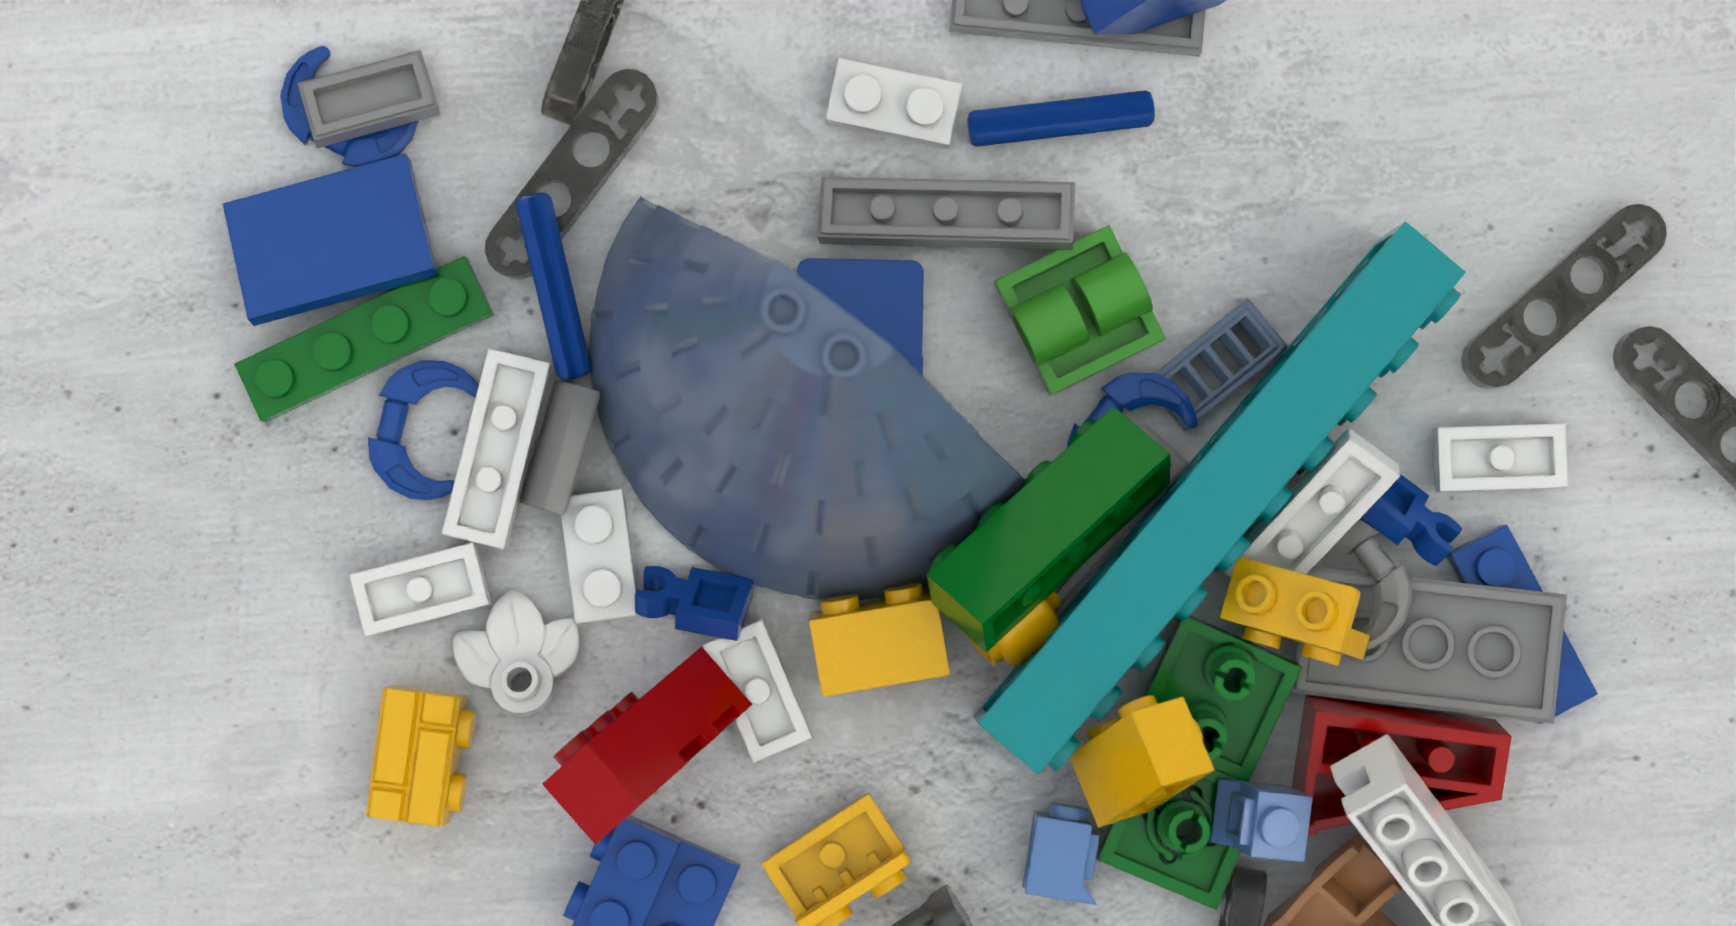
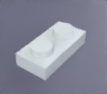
M838 58L825 120L827 124L949 149L962 83Z
M1566 423L1441 427L1433 429L1435 492L1568 487Z
M618 489L571 496L567 512L561 515L575 624L637 616L638 614L635 613L637 583L624 490Z
M469 543L349 575L364 637L492 604L477 543Z
M763 619L743 627L738 641L718 638L703 645L710 657L753 704L735 720L753 763L813 737Z

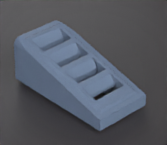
M1246 299L1155 374L1168 380L1177 371L1182 375L1201 399L1194 406L1198 421L1285 351L1288 346L1249 299ZM1238 322L1262 349L1255 357L1231 330ZM1217 339L1222 342L1242 368L1233 374L1210 346ZM1197 355L1221 383L1214 391L1190 364V361ZM1166 408L1184 431L1188 429L1180 416Z

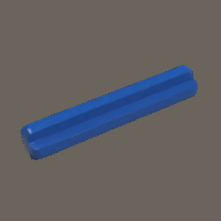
M1144 90L973 110L968 114L967 118L968 135L971 144L978 147L1148 127L1154 122L1155 108L1151 92Z
M542 192L526 195L517 199L516 208L555 372L561 380L581 378L591 372V364L552 198L549 194Z

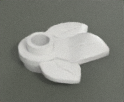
M516 590L506 592L495 603L487 620L486 631H459L455 633L453 639L454 657L465 679L472 685L490 689L496 703L504 711L517 716L534 714L548 704L554 693L555 679L574 665L580 650V634L578 625L575 624V619H560L545 625L542 615L535 604L524 594ZM522 672L530 673L532 677L530 686L522 692L512 691L511 682L513 678Z

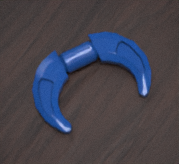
M325 46L307 52L295 62L286 73L280 94L284 120L289 130L304 145L308 143L310 138L313 142L314 139L297 83L315 78L319 67L330 57V50ZM419 121L324 147L344 157L343 165L352 167L400 155L413 140Z
M421 360L399 369L386 382L378 395L387 398V400L384 401L376 433L377 439L368 437L369 459L375 472L390 489L410 499L424 500L442 498L452 493L454 480L437 481L423 476L413 467L407 455L406 446L398 445V443L401 442L409 410L408 403L416 405L420 399L431 391L444 387L457 388L476 397L479 384L464 369L446 361Z
M1127 373L1117 376L1100 388L1107 395L1101 398L1096 408L1082 423L1083 425L1091 419L1098 421L1113 406L1121 413H1123L1124 407L1132 411L1147 405L1165 406L1180 416L1188 428H1194L1197 425V417L1189 397L1175 382L1155 373ZM1075 423L1069 436L1067 447H1069L1072 436L1080 427Z

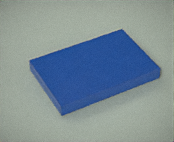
M406 153L223 203L248 321L253 326L438 276L412 164Z

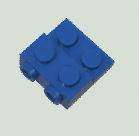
M629 815L596 845L594 844L590 858L599 861V867L591 885L581 881L577 883L563 917L574 921L572 926H714L741 864Z

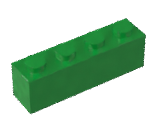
M1114 406L1098 421L1091 419L1085 422L1072 436L1069 447L1052 462L1046 460L1038 464L1029 473L1020 491L1005 504L998 502L991 506L983 514L976 530L959 545L951 544L936 556L929 572L926 574L932 604L987 653L1170 485V453Z

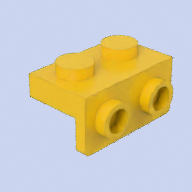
M1240 557L1235 562L1220 619L1244 626L1241 639L1279 649L1282 638L1304 644L1301 656L1339 666L1342 655L1363 660L1370 635L1351 628L1360 599V591L1358 589Z
M868 792L763 860L761 865L794 914L797 926H837L853 914L848 904L870 890L876 899L901 884L907 878L902 869L911 863V856L870 792Z

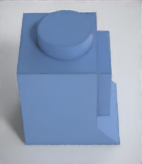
M1218 778L1210 842L1234 847L1250 857L1304 862L1313 797L1288 785Z
M1050 803L1049 813L1034 811L1022 887L1025 888V894L1097 905L1083 884L1084 879L1093 880L1100 836L1096 831H1091L1092 824L1087 820L1089 809L1069 804Z

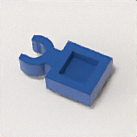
M1403 475L1361 517V519L1396 545L1406 537L1412 542L1415 551L1420 557L1435 566L1452 551L1453 546L1450 543L1462 531L1461 526L1448 515L1432 512L1425 504L1429 495Z
M646 566L644 569V590L637 589L635 593V613L646 618H661L672 614L675 615V629L738 641L753 598V579L692 567L686 580L676 578L672 571L664 567Z

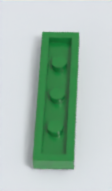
M462 256L437 268L438 276L396 287L235 363L234 365L260 421L269 422L494 316L469 259L466 256Z

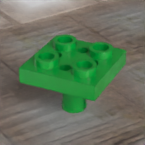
M1215 769L1192 784L1199 788L1201 795L1199 796V793L1195 790H1190L1188 794L1197 802L1193 803L1189 800H1184L1183 790L1158 806L1159 812L1155 819V810L1153 809L1146 813V820L1141 814L1109 824L1096 859L1217 910L1241 851L1222 844H1206L1211 839L1218 778L1239 779ZM1164 845L1176 851V857L1174 858V860L1173 854L1167 849H1165L1163 847ZM1159 852L1162 853L1163 856H1164L1167 860H1172V861H1171V862H1163V861H1161L1160 858H1159Z

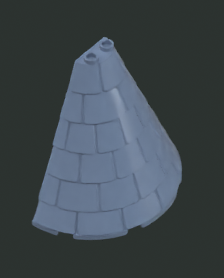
M640 196L622 223L603 266L604 269L591 315L589 355L592 388L600 392L597 412L612 454L615 455L624 475L642 504L670 534L690 551L728 574L753 579V585L762 588L765 587L814 600H824L848 594H858L859 600L884 598V590L894 586L921 583L922 588L929 586L926 574L929 572L936 556L951 544H961L976 530L983 514L998 502L1005 504L1023 488L1025 479L978 434V431L892 345L784 264L703 225L700 226L660 205H655Z

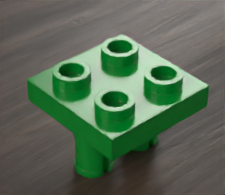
M1190 615L1183 622L1180 619L1178 620L1143 697L1154 695L1158 704L1184 697L1192 718L1201 729L1203 744L1214 769L1236 779L1249 781L1302 667L1292 660Z

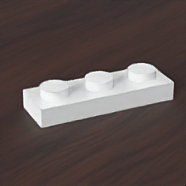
M488 348L441 534L507 550L553 367L552 364Z
M1348 427L1335 441L1334 446L1324 459L1311 472L1307 471L1290 489L1293 493L1278 513L1268 522L1264 519L1260 521L1246 536L1250 544L1240 557L1307 574L1401 476L1399 464ZM1235 563L1226 572H1224L1230 578L1232 576Z

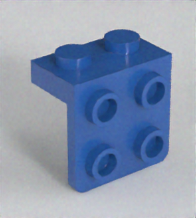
M807 258L799 263L797 267L798 276L892 345L923 377L924 270L920 263L913 260Z

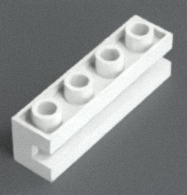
M1388 734L1330 766L1335 783L1345 794V797L1341 800L1347 817L1432 926H1522L1509 895Z

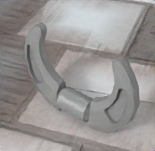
M1359 519L1331 549L1343 551L1348 555L1354 553L1374 581L1378 582L1372 588L1374 593L1373 613L1369 622L1360 631L1370 635L1367 651L1390 641L1406 622L1412 600V585L1405 565L1396 568L1378 541L1373 538L1379 531L1363 519Z

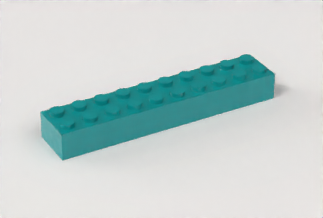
M1406 221L1382 236L1189 462V466L1154 503L1058 616L1059 624L1048 635L1046 643L1037 653H1033L1024 664L1015 667L973 716L976 722L1037 775L1047 765L1056 772L1079 746L1080 741L1073 734L1089 716L1097 722L1100 721L1121 697L1123 691L1116 684L1129 668H1136L1141 672L1162 649L1165 641L1158 634L1172 618L1175 621L1179 618L1183 622L1200 605L1208 593L1200 585L1213 570L1217 572L1222 569L1226 572L1244 553L1250 541L1243 534L1253 522L1259 523L1263 519L1268 522L1288 501L1293 492L1285 486L1295 473L1300 475L1305 469L1311 472L1329 453L1335 444L1327 436L1337 424L1342 426L1347 420L1352 423L1369 406L1377 395L1369 387L1378 376L1382 378L1389 371L1395 373L1419 346V343L1412 338L1417 329L1421 328L1423 330L1431 321L1436 324L1454 306L1461 296V293L1454 286L1466 272Z

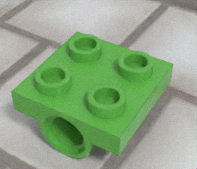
M1110 225L1073 242V250H1057L994 282L1049 396L1057 394L1166 339L1152 311L1153 305L1147 288L1127 253H1123Z

